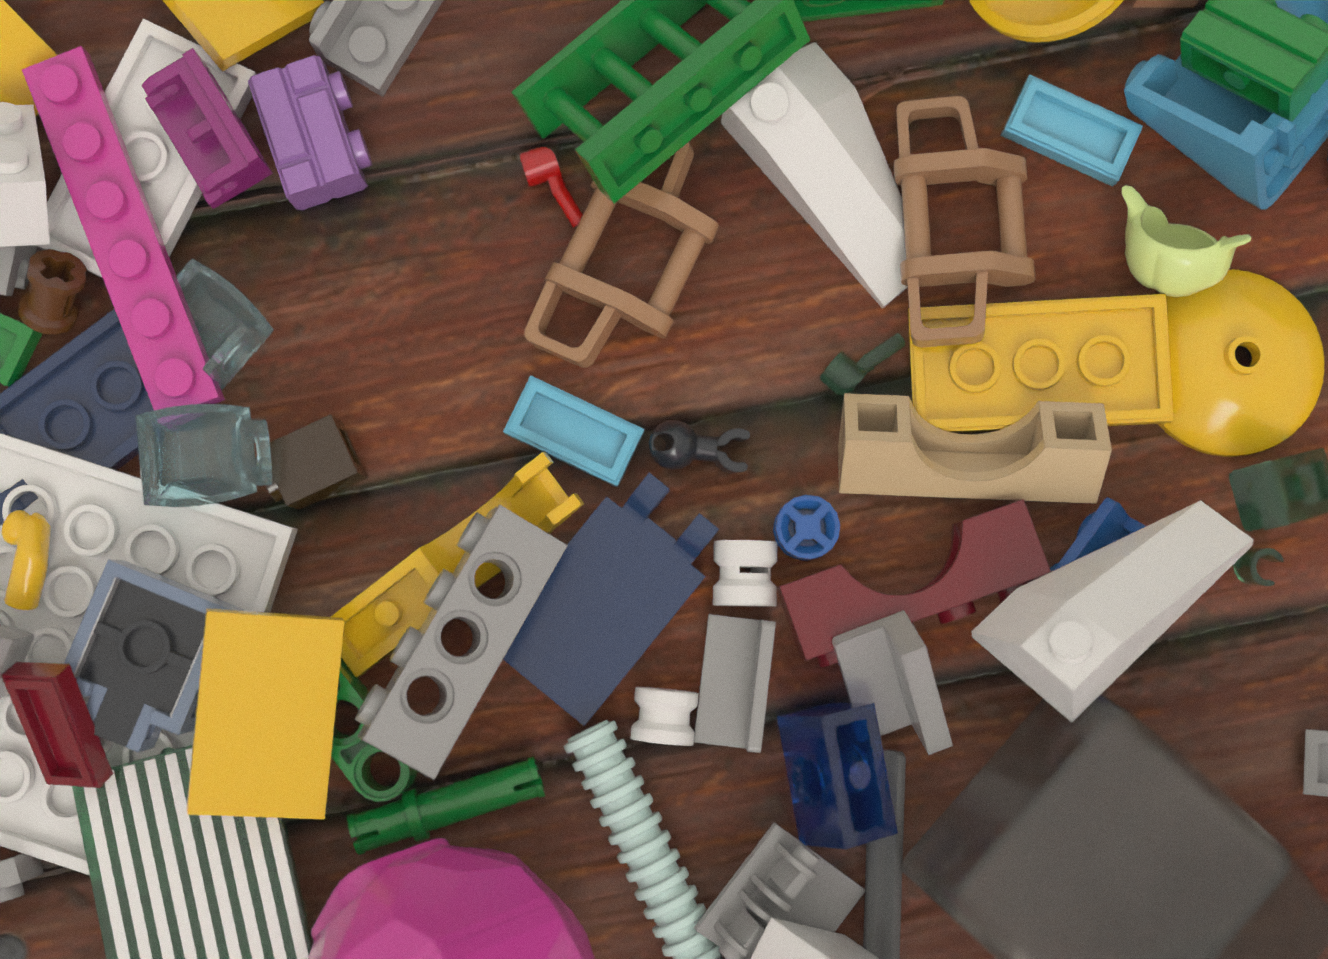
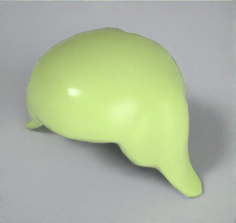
M1125 185L1121 188V194L1128 207L1125 230V256L1129 270L1143 286L1155 289L1161 294H1166V296H1189L1214 286L1226 276L1236 248L1250 242L1252 239L1250 235L1244 234L1230 238L1222 236L1217 241L1207 232L1183 224H1169L1162 210L1149 206L1132 186Z

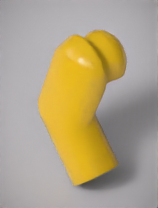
M16 510L6 517L1 531L3 539L8 544L17 545L4 601L8 606L15 609L33 610L39 606L48 570L51 526L38 512L29 515L26 511Z

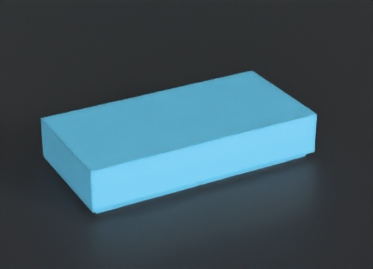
M1029 75L1000 136L1113 187L1121 177L1143 125Z
M530 375L503 432L541 452H546L548 455L618 488L644 434V429Z

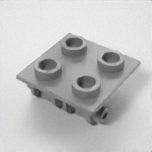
M774 822L694 926V929L720 947L718 951L726 959H751L771 917L835 932L866 890Z

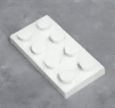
M143 19L105 91V95L170 257L202 192L161 123L146 102L147 94L142 88V84L151 75L182 58L183 53L193 48L209 67L241 119L252 98L247 80H249L250 76L256 75V73L239 64H235L222 72L200 45ZM61 175L47 202L50 244L35 246L43 250L54 249L60 252L71 253L84 263L87 271L102 278L64 177Z

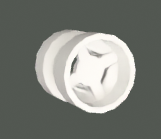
M761 540L714 541V561L720 566V580L713 586V605L777 606V587L771 581V567L777 562V542ZM740 568H751V573H740Z

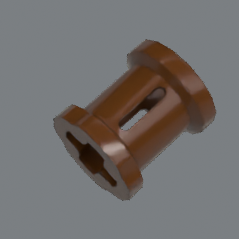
M54 249L41 250L30 257L27 279L30 281L29 291L22 295L18 305L19 317L26 326L40 333L56 335L68 332L74 327L78 317V308L74 301L76 294L85 286L87 272L86 266L79 258L71 253L60 252Z

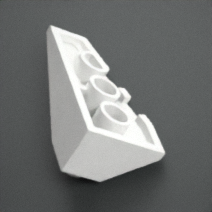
M816 42L800 48L722 113L721 124L883 309L908 288V286L901 283L900 263L906 260L902 196L855 86Z
M1200 500L1017 588L971 631L972 638L1069 721L1073 722L1253 545V539Z

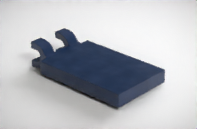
M115 309L0 393V433L114 470L121 468L188 416L186 415L167 424L158 421ZM23 479L0 493L1 526L4 523L2 514L3 503L12 490L22 485H28ZM34 492L21 495L13 502L10 513L16 510H24L39 497Z
M650 472L622 508L606 496L570 540L503 658L505 662L583 726L587 724L706 577L691 564L719 531V528L699 513L679 539L675 540L648 517L670 492L669 488Z

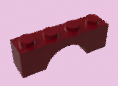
M1022 499L952 524L951 546L943 567L928 584L912 593L887 595L873 591L855 580L842 565H838L777 587V594L801 659L809 660L817 657L819 666L822 668L838 663L832 639L839 634L903 610L912 624L934 614H937L940 624L948 623L977 612L973 600L997 592L1000 603H1002L1017 588L1051 571L1025 501Z

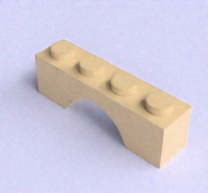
M844 393L838 442L839 493L996 500L1024 499V501L1097 504L1112 451L1104 404L1038 401L1027 415L1006 428L990 433L966 435L944 431L926 422L916 412L909 396Z

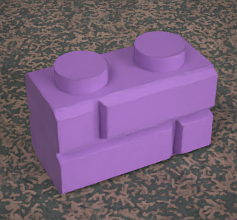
M311 56L287 64L282 69L275 68L250 76L247 81L286 198L296 210H305L329 202L332 198H340L368 187L362 168L371 166L372 161L360 129L349 132L343 110L352 108L353 105L340 71L330 74L320 56Z

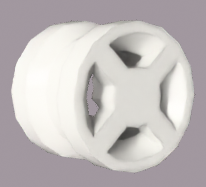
M636 687L634 700L640 706L639 720L631 727L630 739L669 745H694L695 732L690 727L689 721L690 712L698 705L699 693L663 688Z

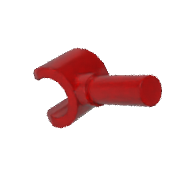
M539 147L521 153L520 159L529 187L548 182L554 198L573 228L577 227L583 214L566 188V183L562 178L554 152L549 148Z

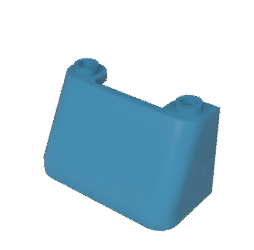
M1275 0L1279 8L1299 18L1303 14H1311L1328 24V0ZM1160 54L1152 57L1148 62L1141 61L1131 71L1125 84L1126 103L1131 113L1236 196L1259 209H1267L1281 196L1328 137V78L1319 90L1311 95L1310 101L1293 122L1275 113L1271 114L1184 68L1181 64V54L1175 62L1173 59Z

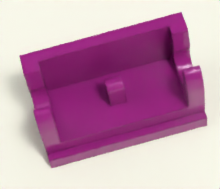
M192 48L183 53L182 58L147 78L143 82L142 88L147 94L146 102L161 123L203 193L202 195L208 205L214 209L272 175L273 172L211 70Z

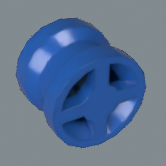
M803 495L793 498L779 510L774 519L773 535L777 546L785 555L795 560L808 561L819 558L830 551L839 538L840 522L838 514L829 502L818 496Z

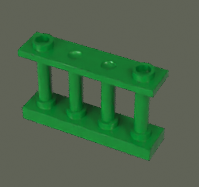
M621 0L511 91L536 132L543 139L563 123L584 142L575 151L599 190L615 204L808 43L810 38L793 0H754L752 3L747 0ZM708 4L730 21L702 44L680 26L703 6ZM660 43L679 58L681 62L655 84H652L631 66ZM612 83L633 102L603 125L583 106Z

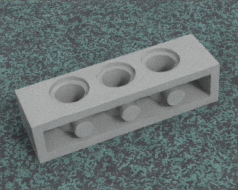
M501 505L490 510L486 517L477 512L470 520L457 543L459 548L466 551L453 574L446 569L440 572L423 602L432 608L419 631L411 626L408 627L390 657L389 661L398 665L397 670L385 689L377 684L374 685L355 717V720L364 724L357 736L358 738L432 779H435L568 546ZM482 563L496 565L504 575V590L496 599L484 597L475 586V572ZM451 619H459L465 622L470 627L473 636L470 649L460 657L450 655L441 643V631L444 625ZM421 676L431 678L437 684L440 692L437 706L433 711L425 715L414 713L408 706L406 699L409 685Z

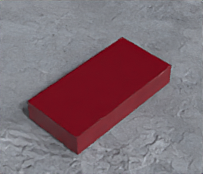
M15 662L1 676L46 784L100 788L113 775L99 736L95 735V726L70 664Z

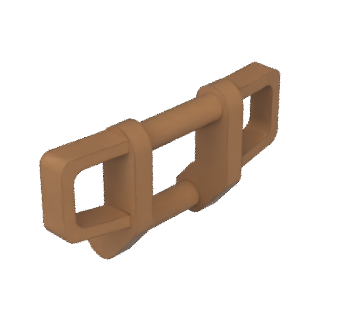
M962 96L904 101L897 106L896 110L899 158L894 161V178L896 184L901 185L906 260L900 263L901 283L908 286L912 343L921 348L978 343L985 334L987 284L1004 287L1023 286L1031 284L1036 279L1034 260L1027 257L1022 195V183L1028 178L1026 159L1019 155L987 148H978L969 103ZM953 117L958 120L965 150L910 155L909 125L911 122L919 119ZM977 180L979 183L996 186L1001 252L981 251L931 256L927 185ZM976 282L974 318L970 324L932 329L922 324L919 287Z
M689 142L675 153L662 190L640 182L617 201L663 220L682 232L648 304L626 291L583 274L616 205L599 190L593 180L591 187L595 191L560 263H552L544 279L546 283L525 328L524 335L533 346L579 367L586 368L594 363L620 318L660 338L667 337L674 322L669 316L704 244H711L720 227L715 220L678 198L694 157V150ZM562 292L603 309L585 341L579 347H569L545 336L546 328Z

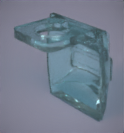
M191 259L177 274V279L209 358L203 367V371L218 381L222 391L273 333L274 329L253 303L234 285L215 271Z
M188 404L161 408L135 415L143 505L165 507L208 505L257 492V485H272L268 424L265 419L251 418L250 407L224 404ZM254 443H256L257 457H255Z

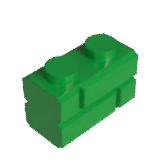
M1208 0L1205 9L1197 13L1184 29L1180 38L1181 64L1184 68L1271 114L1275 113L1291 122L1294 121L1310 101L1311 95L1316 93L1328 78V24L1311 14H1303L1299 18L1279 8L1275 0Z

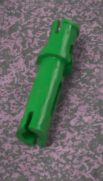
M534 756L527 758L525 761L418 794L416 789L402 793V800L358 814L347 815L350 837H356L357 841L353 842L356 853L363 855L367 851L411 837L416 842L429 839V831L536 797H545L543 782L540 774H538V766Z

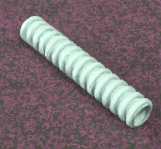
M605 720L567 739L568 743L563 747L566 753L573 752L577 759L572 766L576 772L583 771L586 779L581 784L584 790L591 789L595 796L590 800L593 808L600 807L603 816L599 818V822L602 827H610L612 834L608 836V840L611 845L618 844L621 850L617 854V859L620 864L627 863L630 869L626 873V878L628 882L636 881L639 888L635 891V896L638 901L645 900L647 907L644 909V915L646 919H654L656 923L652 930L655 938L663 937L665 941L661 948L664 956H672L673 959H723L718 951L720 947L694 929V926L707 909L703 903H696L694 898L698 895V891L695 885H687L685 881L689 876V872L685 866H678L676 860L680 858V854L677 848L670 849L667 844L671 839V835L668 830L661 831L658 825L662 821L660 812L652 813L649 805L653 803V798L650 793L643 794L640 788L644 784L642 775L634 776L631 768L636 763L633 757L626 758L622 751L627 747L624 739L617 740L614 731L618 729L614 720L610 722Z

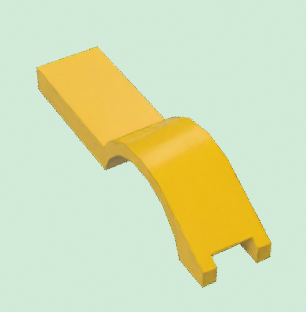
M542 452L517 471L513 479L500 492L473 514L435 540L418 548L331 616L343 618L345 621L341 658L355 677L365 674L390 655L409 626L418 631L420 630L432 610L430 606L423 603L424 599L443 569L453 574L466 552L459 548L457 543L468 523L477 512L486 517L490 510L501 505L550 534L584 504L577 493L568 497L550 473L548 467L553 461L546 452ZM482 563L475 572L474 582L476 588L478 589L502 572L500 568L491 563Z

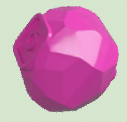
M444 838L433 839L371 861L355 869L342 879L332 892L312 928L311 936L314 939V943L308 959H595L587 934L572 910L519 858L493 849L451 846Z

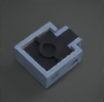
M108 559L64 662L65 664H70L82 696H90L86 706L95 726V735L139 753L155 747L162 729L177 735L193 731L195 728L206 608L244 611V609L125 560Z

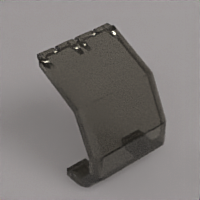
M1102 694L1073 722L1069 721L1043 698L914 845L900 867L901 872L996 959H1317L1328 946V903L1291 854L1178 750L1132 713Z

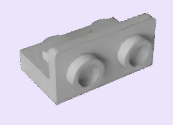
M443 0L325 1L312 18L309 29L311 34L309 42L317 56H320L324 63L383 97Z

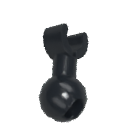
M668 420L657 425L652 431L649 439V450L654 461L666 469H682L693 460L714 462L723 472L736 474L746 471L748 465L744 462L736 463L731 461L727 454L718 451L717 447L728 444L730 440L745 441L750 438V433L747 430L736 428L730 429L718 437L696 435L694 430L686 423L678 420ZM656 436L664 439L666 443L665 451L655 449L653 442Z

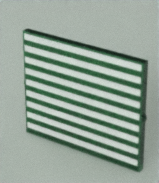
M193 745L179 749L167 747L160 754L111 767L113 775L100 788L72 786L106 959H308L313 942L285 818L187 814Z

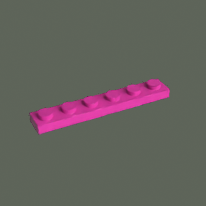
M80 46L22 69L158 421L167 424L224 401L225 398L90 54Z

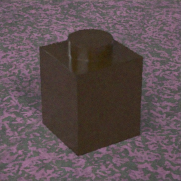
M331 414L260 447L267 462L266 465L260 467V473L270 495L276 502L284 499L286 506L298 510L368 478L343 422Z

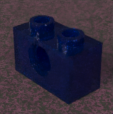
M829 703L777 716L800 842L809 846L846 850L898 834L875 703Z

